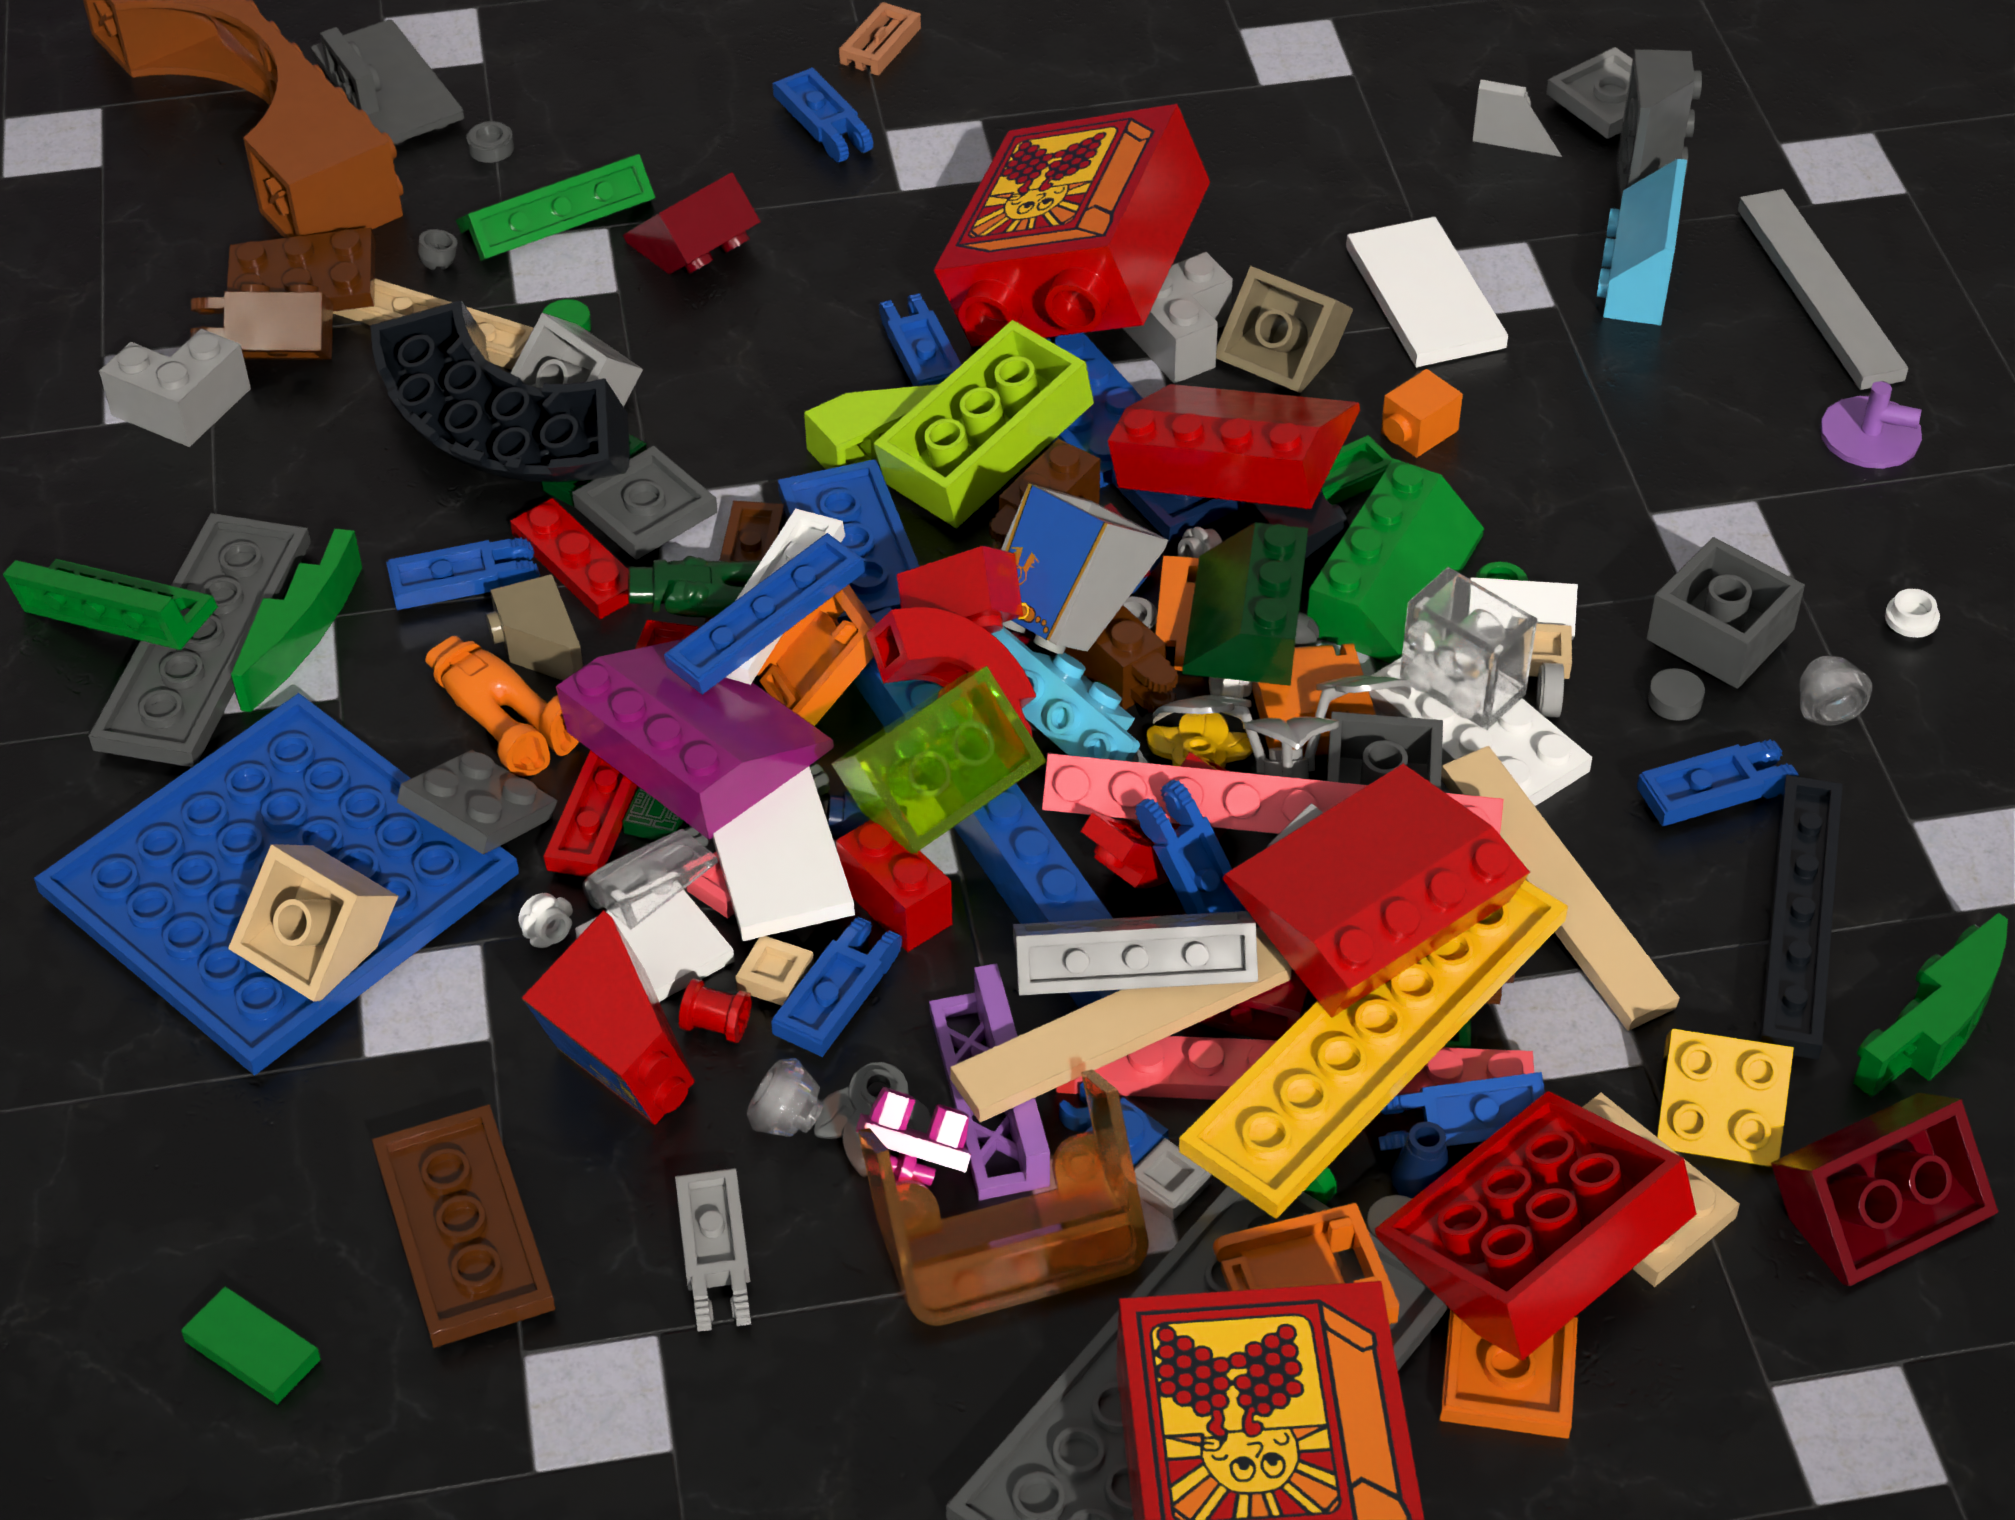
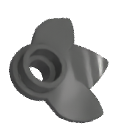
M885 1062L869 1063L858 1069L851 1078L849 1087L829 1094L818 1107L815 1116V1136L823 1139L843 1137L846 1156L853 1168L862 1177L869 1176L876 1170L873 1169V1162L878 1151L890 1155L894 1151L860 1140V1133L855 1131L860 1114L869 1115L877 1098L869 1094L867 1091L868 1087L875 1082H883L890 1089L909 1095L908 1082L904 1074L897 1067ZM915 1099L907 1127L927 1133L932 1119L928 1108Z

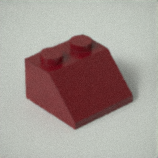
M731 172L623 234V237L627 244L668 274L685 266L690 274L714 260L709 251L721 245L725 253L748 241L750 238L746 230L761 221L735 175Z

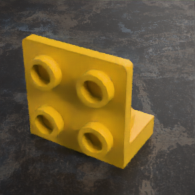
M1671 1029L1666 1035L1663 1059H1667L1657 1138L1675 1152L1772 1167L1771 1163L1780 1158L1794 1047Z

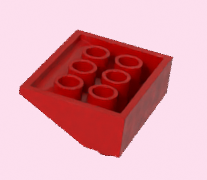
M1169 384L1125 408L1107 440L1118 488L1311 509L1360 412L1359 402Z
M1403 763L1227 872L1223 877V881L1329 1016L1333 1018L1509 903L1530 871L1492 825Z
M1547 1091L1374 1230L1377 1239L1478 1336L1523 1361L1696 1216L1697 1213L1683 1157Z

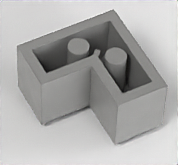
M1207 252L1171 266L1145 324L1123 329L1174 384L1216 367L1217 330L1226 325L1231 313L1233 279Z
M200 329L171 357L130 342L99 370L112 416L188 447L192 446L251 389L241 344L204 329Z

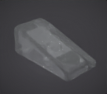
M680 829L600 867L588 876V880L597 902L632 930L717 864L718 859L717 856L686 831Z

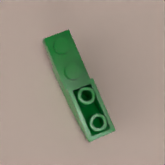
M1997 913L1981 927L1975 924L1971 925L1961 934L1952 950L1943 957L1935 954L1923 964L1915 979L1919 983L1915 999L1909 1002L1901 1011L1896 1023L1885 1031H1882L1880 1028L1874 1030L1860 1045L1857 1051L1860 1062L1853 1082L1857 1087L1872 1098L1910 1067L1930 1081L1954 1058L1977 1026L1988 1002L2006 945L2008 919Z

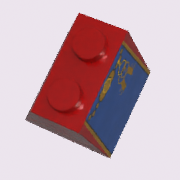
M603 910L524 994L522 999L557 1049L653 1125H656L666 1113L673 1112L683 1103L688 1089L694 1084L695 1080L646 970L612 916Z

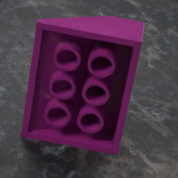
M684 639L599 656L558 684L556 690L567 733L709 840L716 831L834 748L833 739L754 683L750 685L724 678L703 695L700 694L666 665L664 654Z

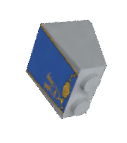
M1029 483L1001 548L1003 551L1015 553L1023 616L1003 622V626L1020 633H1024L1026 629L1036 634L1033 640L1035 644L1058 654H1063L1066 647L1088 652L1163 553L1169 540L1091 500Z

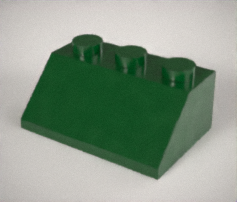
M1255 522L1199 556L1182 674L1291 685L1308 528Z

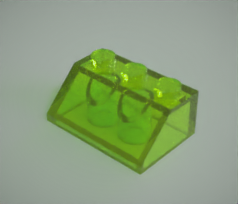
M985 666L961 675L832 763V766L860 810L873 822L883 827L911 854H914L1047 761L991 671Z

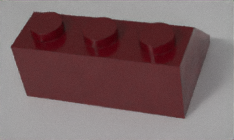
M1916 1093L1771 1163L1790 1221L1840 1282L1846 1286H1852L1999 1213L1962 1099Z

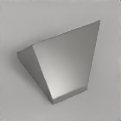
M1480 80L1472 141L1562 157L1532 110L1530 97H1527L1526 87Z

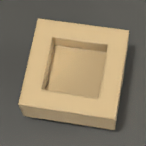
M1518 622L1515 675L1538 677L1539 667L1543 662L1563 663L1564 679H1570L1572 667V626Z
M767 936L759 937L736 975L737 991L750 992L751 996L782 1006L814 965L813 952Z

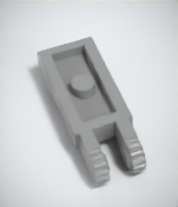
M736 1168L675 1176L688 1291L693 1290L698 1332L712 1330L711 1323L714 1321L712 1301L708 1299L707 1288L732 1285L733 1296L730 1298L732 1316L736 1320L737 1326L751 1324L746 1283L750 1282Z

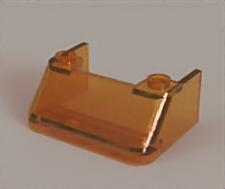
M1093 1069L1081 1072L1093 1130L1067 1138L1056 1149L1052 1160L1056 1189L941 1219L935 1196L922 1183L913 1180L895 1182L889 1150L870 1127L858 1130L877 1221L906 1304L920 1321L934 1326L946 1325L1125 1276L1135 1271L1143 1263L1148 1252L1149 1242L1119 1093L1114 1086Z

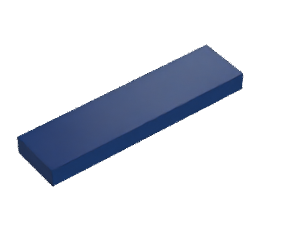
M826 533L664 654L667 667L703 695L865 573L863 559L833 536Z

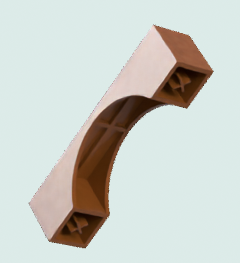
M83 0L92 36L132 78L150 75L205 77L241 87L260 97L270 105L263 118L243 139L259 211L284 238L297 235L305 236L337 232L345 229L353 230L372 227L373 230L403 216L400 196L403 195L404 191L402 183L395 173L393 159L397 157V152L391 137L386 132L381 133L371 123L370 118L363 109H356L349 102L342 88L339 86L334 87L326 79L322 69L317 64L312 65L303 56L299 46L295 42L290 43L281 34L274 21H267L260 14L252 0Z

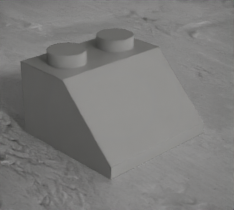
M541 313L510 374L519 377L524 384L542 388L544 383L573 384L605 378L624 407L643 369L578 324Z

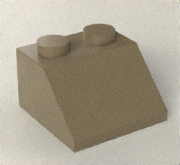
M1250 266L1218 342L1216 359L1301 393L1335 354L1353 308L1333 298Z

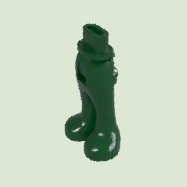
M687 556L679 561L653 560L652 568L629 567L628 603L652 605V612H659L660 604H664L666 611L670 614L684 617H715L735 602L762 560L708 561L701 557Z

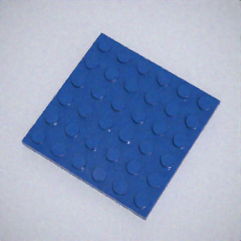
M297 693L37 875L34 880L38 892L255 1076L518 875L519 869L517 859L501 846L483 855L397 803L401 783L411 778L300 693ZM271 844L313 845L398 895L377 948L321 1001L310 1000L228 949Z

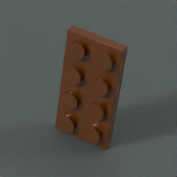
M490 1104L372 1139L375 1155L433 1348L556 1310L552 1291Z

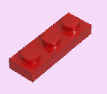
M552 498L510 520L512 535L517 539L522 537V539H527L528 542L531 541L534 550L533 556L599 620L629 604L628 569L555 499Z

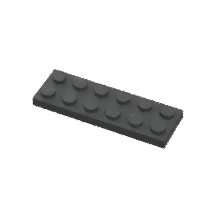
M210 513L171 586L212 595L218 608L181 650L140 641L88 736L93 751L193 767L198 763L235 692L231 673L263 598L282 600L299 563H301L311 544L308 528ZM190 609L181 610L182 616L184 617Z

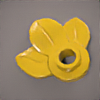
M1220 713L1184 714L1180 719L1179 726L1154 725L1147 730V744L1151 752L1159 757L1172 760L1173 766H1181L1189 752L1212 759L1224 768L1227 763L1246 759L1253 752L1247 733L1229 732L1227 720Z

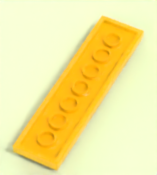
M1524 880L1509 903L1333 1018L1329 1016L1317 1001L1179 1137V1152L1277 1219L1566 921L1568 905Z

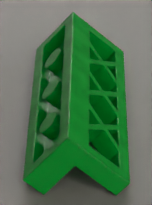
M640 154L469 213L456 219L460 233L470 231L482 261L655 199V195Z
M56 559L48 568L15 560L3 573L24 612L181 650L218 608L212 595ZM186 608L190 609L183 617L180 611Z

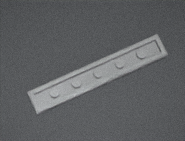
M1784 189L1740 197L1739 213L1860 390L1871 388L1873 383L1878 381L1888 384L1905 381L1908 371L1907 365Z

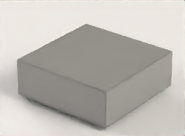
M1164 1138L1126 1175V1188L1174 1221L1211 1183L1212 1174L1181 1154L1178 1146Z

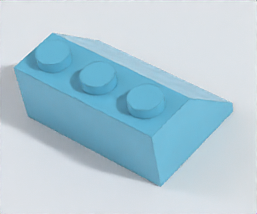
M1676 159L1623 190L1620 209L1611 208L1606 237H1613L1615 239L1606 238L1602 267H1609L1611 269L1601 268L1597 297L1606 298L1603 318L1661 325L1676 245L1687 160Z

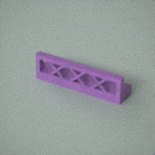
M997 963L974 967L975 993L929 1001V1010L954 1107L966 1112L969 1116L967 1139L964 1146L971 1154L969 1165L978 1199L984 1200L1050 1187V1150L1035 1098L1005 1111V1119L993 1132L972 1120L974 1113L951 1081L950 1067L969 1059L970 1056L974 1057L1018 1037ZM978 1013L980 1025L969 1038L952 1030L947 1025L946 1018ZM984 1039H985V1042H986V1046H984V1045L981 1044V1042H982ZM953 1046H954L955 1048L959 1049V1051L956 1053V1055H955ZM1009 1133H1011L1012 1141L1006 1138ZM978 1140L985 1144L981 1150ZM998 1150L1017 1160L1021 1172L988 1178L985 1164L994 1152Z

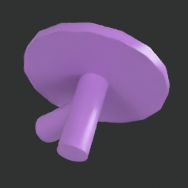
M1878 381L1873 383L1869 396L1841 399L1828 407L1821 419V438L1832 453L1846 462L1865 468L1885 469L1899 466L1913 458L1921 445L1922 433L1919 420L1922 409L1903 406L1889 401L1892 393L1891 385Z

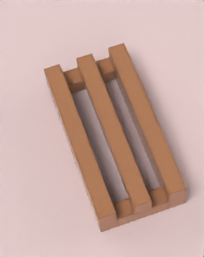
M882 2L839 48L840 64L848 66L852 61H855V68L862 71L869 65L871 66V73L879 76L921 29V14ZM890 18H893V20L886 27H884V25L890 20ZM875 36V40H874V41L865 49V51H864L863 48H864V47L872 40V38Z

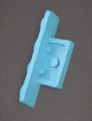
M1004 626L1001 631L991 633L1016 658L1033 687L1036 697L1022 708L1025 718L1069 756L1131 762L1140 747L1139 741L1127 732L1135 718L1119 705L1122 698L1115 691L1101 683L1091 682L1083 675L1086 670L1085 666L1066 653H1057L1056 656L1033 652Z

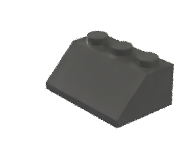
M1634 49L1616 161L1620 205L1623 190L1676 159L1687 160V172L1688 148L1683 147L1685 137H1693L1695 111L1690 109L1692 99L1700 98L1702 73L1700 70H1694L1692 51Z

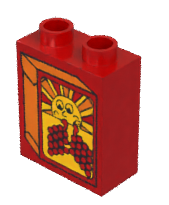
M1178 104L1021 128L1007 132L934 268V272L971 347L987 343L1011 320L1018 322L1043 338L1142 326L1145 324L1210 184L1209 177Z
M1382 1281L1119 1299L1116 1372L1133 1520H1424Z

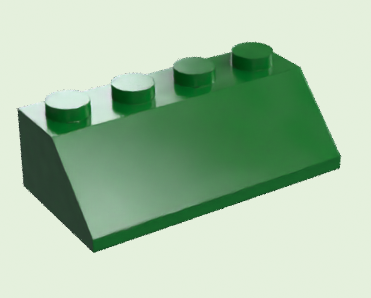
M1393 458L1309 589L1307 615L1314 619L1319 626L1318 638L1340 646L1341 644L1353 643L1357 652L1390 664L1415 649L1484 534V527L1441 474Z

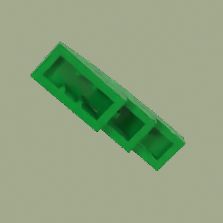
M334 529L320 565L299 563L284 600L263 598L231 673L241 711L252 712L292 675L318 645L345 605L363 568L354 530Z

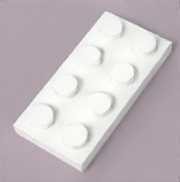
M1444 632L1371 675L1374 677L1398 678L1409 681L1411 684L1409 699L1387 688L1369 691L1373 705L1386 716L1443 720V765L1481 748L1490 746L1534 806L1590 772L1591 755Z

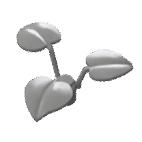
M1365 675L1347 676L1316 684V690H1321L1322 692L1315 717H1294L1287 721L1280 718L1253 720L1248 707H1251V700L1222 695H1204L1173 701L1157 708L1152 717L1153 724L1171 713L1210 714L1222 712L1237 717L1242 721L1243 729H1245L1256 758L1257 773L1309 779V772L1315 771V755L1321 733L1339 728V721L1325 718L1329 703L1332 700L1348 693L1368 692L1385 688L1398 692L1409 699L1411 684L1409 681L1393 677ZM1258 733L1274 738L1282 743V747L1269 749V759L1266 758ZM1308 741L1305 756L1303 757L1302 746Z

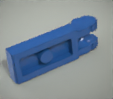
M813 67L773 83L774 97L819 143L823 142L827 154L834 161L842 162L849 157L847 143L842 135H840L847 132L851 144L858 148V151L864 153L872 150L874 144L872 135L867 126L858 118V112Z
M919 293L907 297V308L910 316L903 318L898 314L892 301L880 302L879 313L882 324L913 387L940 384L962 365L934 311H929Z
M522 537L495 542L486 540L389 559V562H386L396 610L491 592L490 590L538 578L540 572L537 564L531 561L534 558L531 541L528 542L527 539H522Z
M1769 739L1768 741L1764 740L1762 743L1756 742L1742 747L1737 744L1644 771L1638 777L1636 788L1663 827L1755 800L1762 796L1767 799L1776 797L1778 794L1783 793L1786 775L1797 777L1800 775L1791 764L1788 765L1786 763L1778 767L1773 766L1781 760L1780 757L1783 756V751L1775 740L1771 741Z
M1174 779L1162 786L1160 790L1169 815L1181 825L1175 830L1169 819L1165 816L1166 813L1162 807L1158 805V802L1156 803L1153 799L1150 800L1148 798L1136 805L1135 814L1137 815V820L1140 821L1144 834L1155 843L1153 848L1186 914L1247 911L1223 881L1224 875L1231 871L1232 867L1207 817L1201 815L1194 799L1191 798L1188 788L1184 784Z
M855 918L837 941H831L774 1015L771 1021L772 1034L823 1057L881 980L883 974H886L892 963L895 962L901 951L902 936L888 930L878 940L869 954L866 955L861 950L869 940L872 925L871 922L863 918Z
M1542 1072L1423 1087L1419 1089L1420 1093L1395 1096L1380 1113L1391 1115L1402 1113L1404 1110L1422 1107L1424 1122L1435 1123L1444 1130L1447 1147L1484 1142L1545 1093ZM1396 1131L1379 1137L1380 1150L1402 1149L1409 1133L1406 1131Z

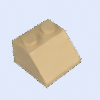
M271 844L228 949L310 1000L321 1001L377 948L398 895L313 845Z

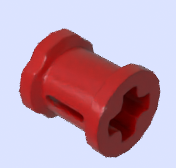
M693 978L686 987L679 1011V1027L687 1031H691L694 1027L719 1032L726 1034L727 1041L738 1043L742 1039L749 1021L752 1006L751 993L740 990L734 995L706 988L704 981Z

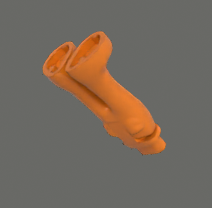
M451 636L427 653L425 661L434 670L435 681L446 689L458 707L481 724L498 742V757L509 772L522 777L536 775L549 765L550 751L548 746L561 757L568 755L578 744L579 741L567 733L558 695L554 696L547 703L507 663L491 652L483 650L476 642H464L458 636ZM507 705L513 708L528 724L517 722L500 706Z

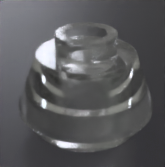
M1819 657L1807 666L1800 678V710L1807 720L1820 725L1834 726L1843 724L1858 716L1865 709L1872 693V682L1868 675L1845 658Z
M798 1059L778 1060L761 1081L747 1110V1117L753 1130L791 1137L798 1129L807 1133L818 1119L824 1106V1102L817 1098L820 1086Z

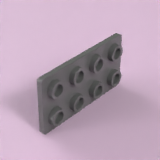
M386 20L342 35L338 28L335 27L320 32L322 42L311 47L313 57L335 86L341 87L349 102L356 109H363L370 118L371 123L381 133L386 132L394 144L404 142L409 138L434 129L444 128L448 124L464 119L462 107L393 20Z

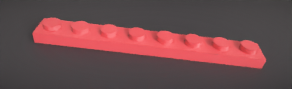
M1048 753L1042 810L1091 815L1094 812L1107 817L1137 820V815L1135 814L1136 805L1149 798L1150 800L1153 799L1156 803L1158 802L1170 823L1179 824L1169 815L1166 803L1161 796L1162 792L1160 791L1162 786L1175 779V781L1179 780L1181 784L1188 788L1191 798L1194 799L1201 815L1207 817L1211 827L1280 834L1311 803L1324 813L1368 785ZM1446 793L1492 825L1500 834L1504 799Z
M1168 1036L1057 1087L1056 1093L1080 1094V1084L1083 1081H1088L1098 1086L1103 1095L1218 1100L1277 1040ZM1443 1047L1396 1096L1420 1093L1419 1089L1423 1087L1534 1073L1533 1051Z

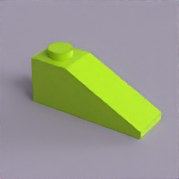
M939 384L850 392L804 412L807 450L825 469L876 459L879 465L873 443Z

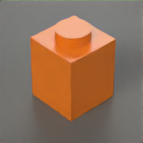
M1425 369L1384 396L1381 433L1388 437L1391 442L1399 445L1417 458L1459 430L1463 393L1430 370Z

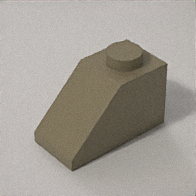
M552 574L490 590L494 611L485 614L487 626L493 644L503 642L510 663L563 681L583 668L580 644Z

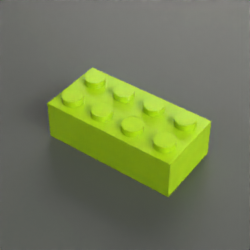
M1011 320L873 443L886 485L957 529L1094 404L1086 362L1018 322Z

